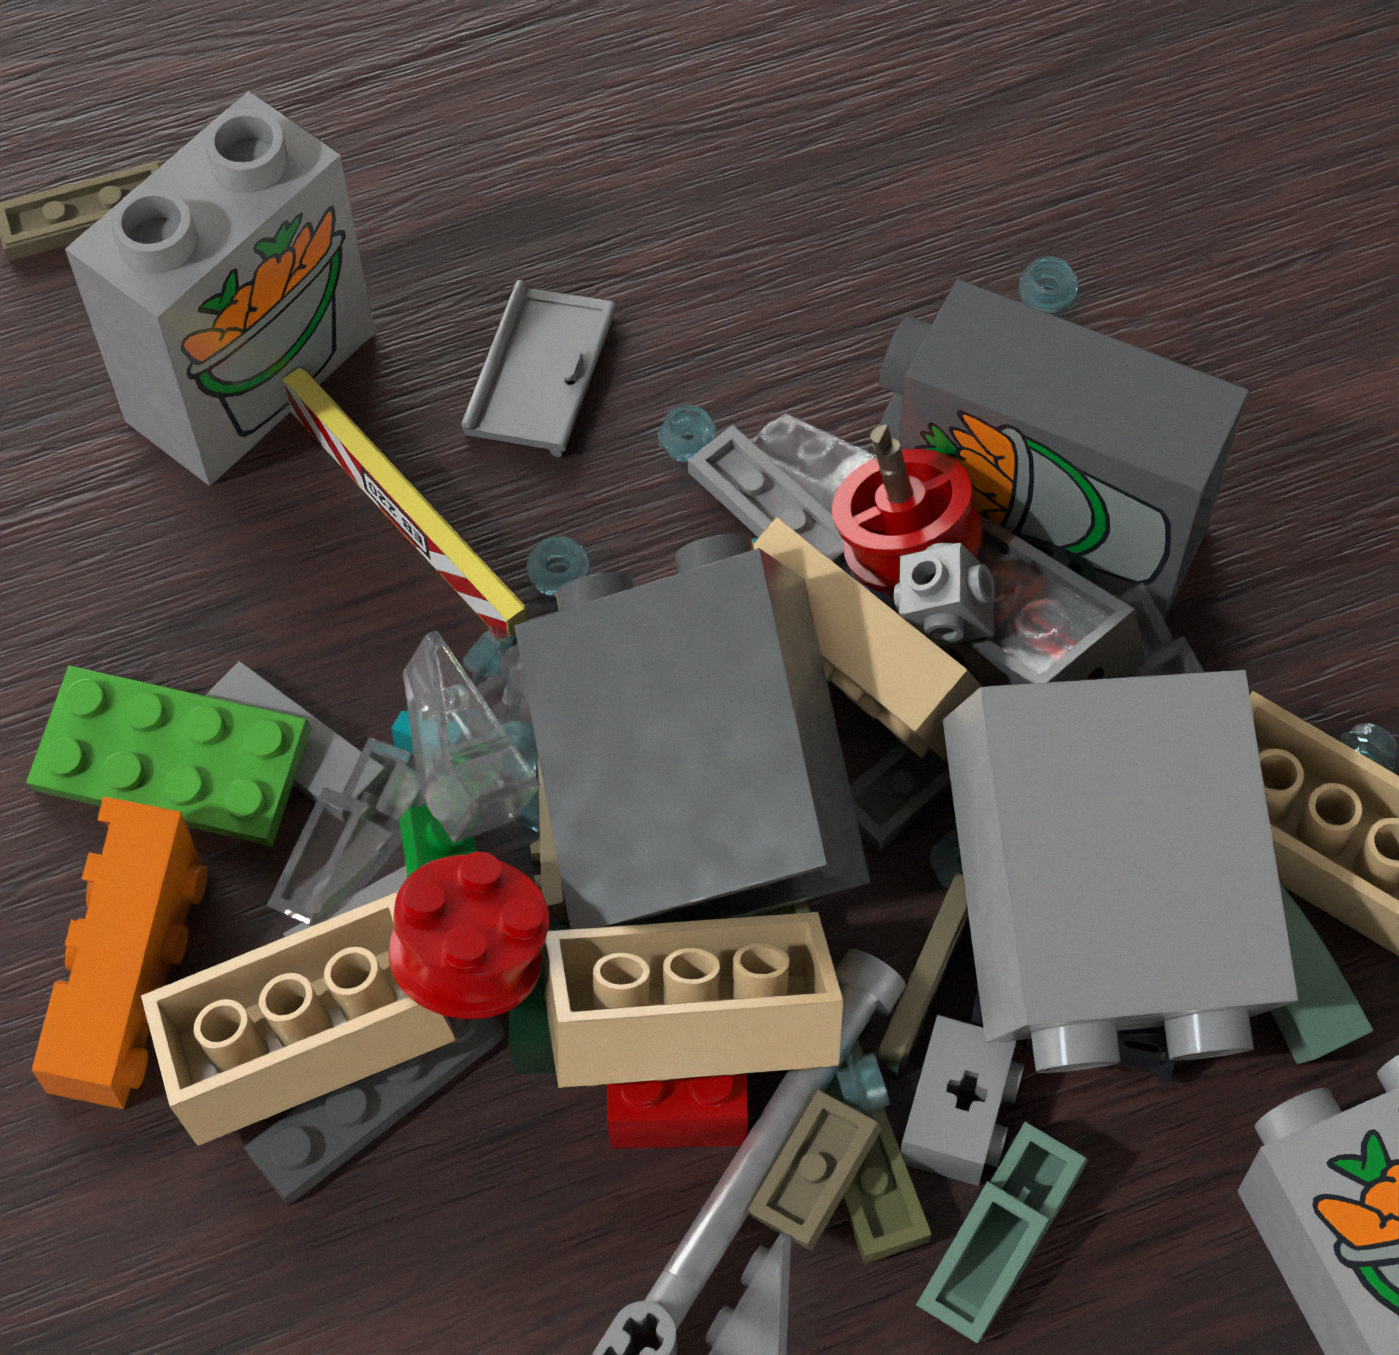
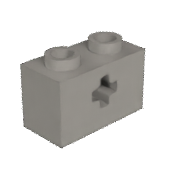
M937 1015L902 1141L901 1154L906 1166L979 1186L984 1164L998 1167L1008 1127L995 1123L1001 1100L1015 1103L1025 1065L1012 1061L1017 1040L985 1043L984 1028ZM960 1093L973 1096L969 1112L956 1108Z

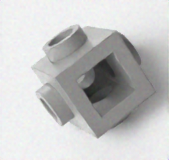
M937 543L927 547L925 551L900 556V583H897L894 587V603L898 615L938 647L994 635V577L991 575L988 567L985 564H981L961 543Z

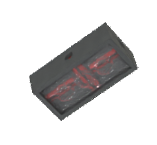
M978 513L983 528V541L977 555V560L981 564H985L994 577V635L941 646L940 648L965 667L982 687L1127 678L1146 663L1136 611L1133 607ZM870 589L872 594L898 614L894 598L888 597L885 593Z

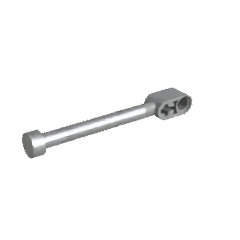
M849 949L835 970L843 998L839 1066L788 1070L645 1300L631 1303L617 1314L592 1355H632L634 1349L629 1334L632 1331L644 1334L650 1326L656 1328L657 1341L660 1348L656 1351L653 1348L645 1347L639 1355H677L676 1330L748 1216L747 1210L815 1093L817 1090L825 1092L872 1014L881 1017L888 1016L905 989V981L894 969L866 952L857 949Z

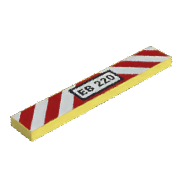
M299 367L284 377L283 383L291 413L511 651L517 648L518 643L514 625L527 622L525 605L305 370Z

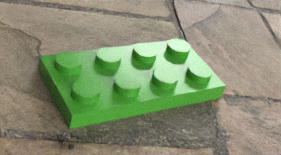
M68 666L26 783L36 792L100 807L103 796L181 811L187 827L273 847L312 727L305 718Z

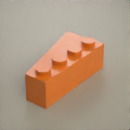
M103 796L97 820L106 823L108 826L102 855L88 853L82 880L88 882L86 890L87 913L85 919L79 918L76 921H70L64 944L66 946L65 967L67 971L71 972L69 981L58 980L54 982L32 1072L47 1094L124 1109L130 1089H138L140 1087L148 1064V1051L144 1047L150 1029L141 995L165 986L171 964L178 965L182 961L188 941V928L185 926V921L191 904L198 905L203 898L208 873L207 867L202 865L181 811Z

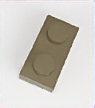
M817 1090L747 1212L752 1218L812 1251L882 1129L879 1123L824 1092Z

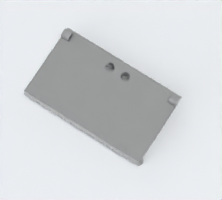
M517 280L461 425L464 434L549 449L553 456L561 457L566 449L617 304L608 300L529 289L524 281ZM569 382H575L573 385H567Z

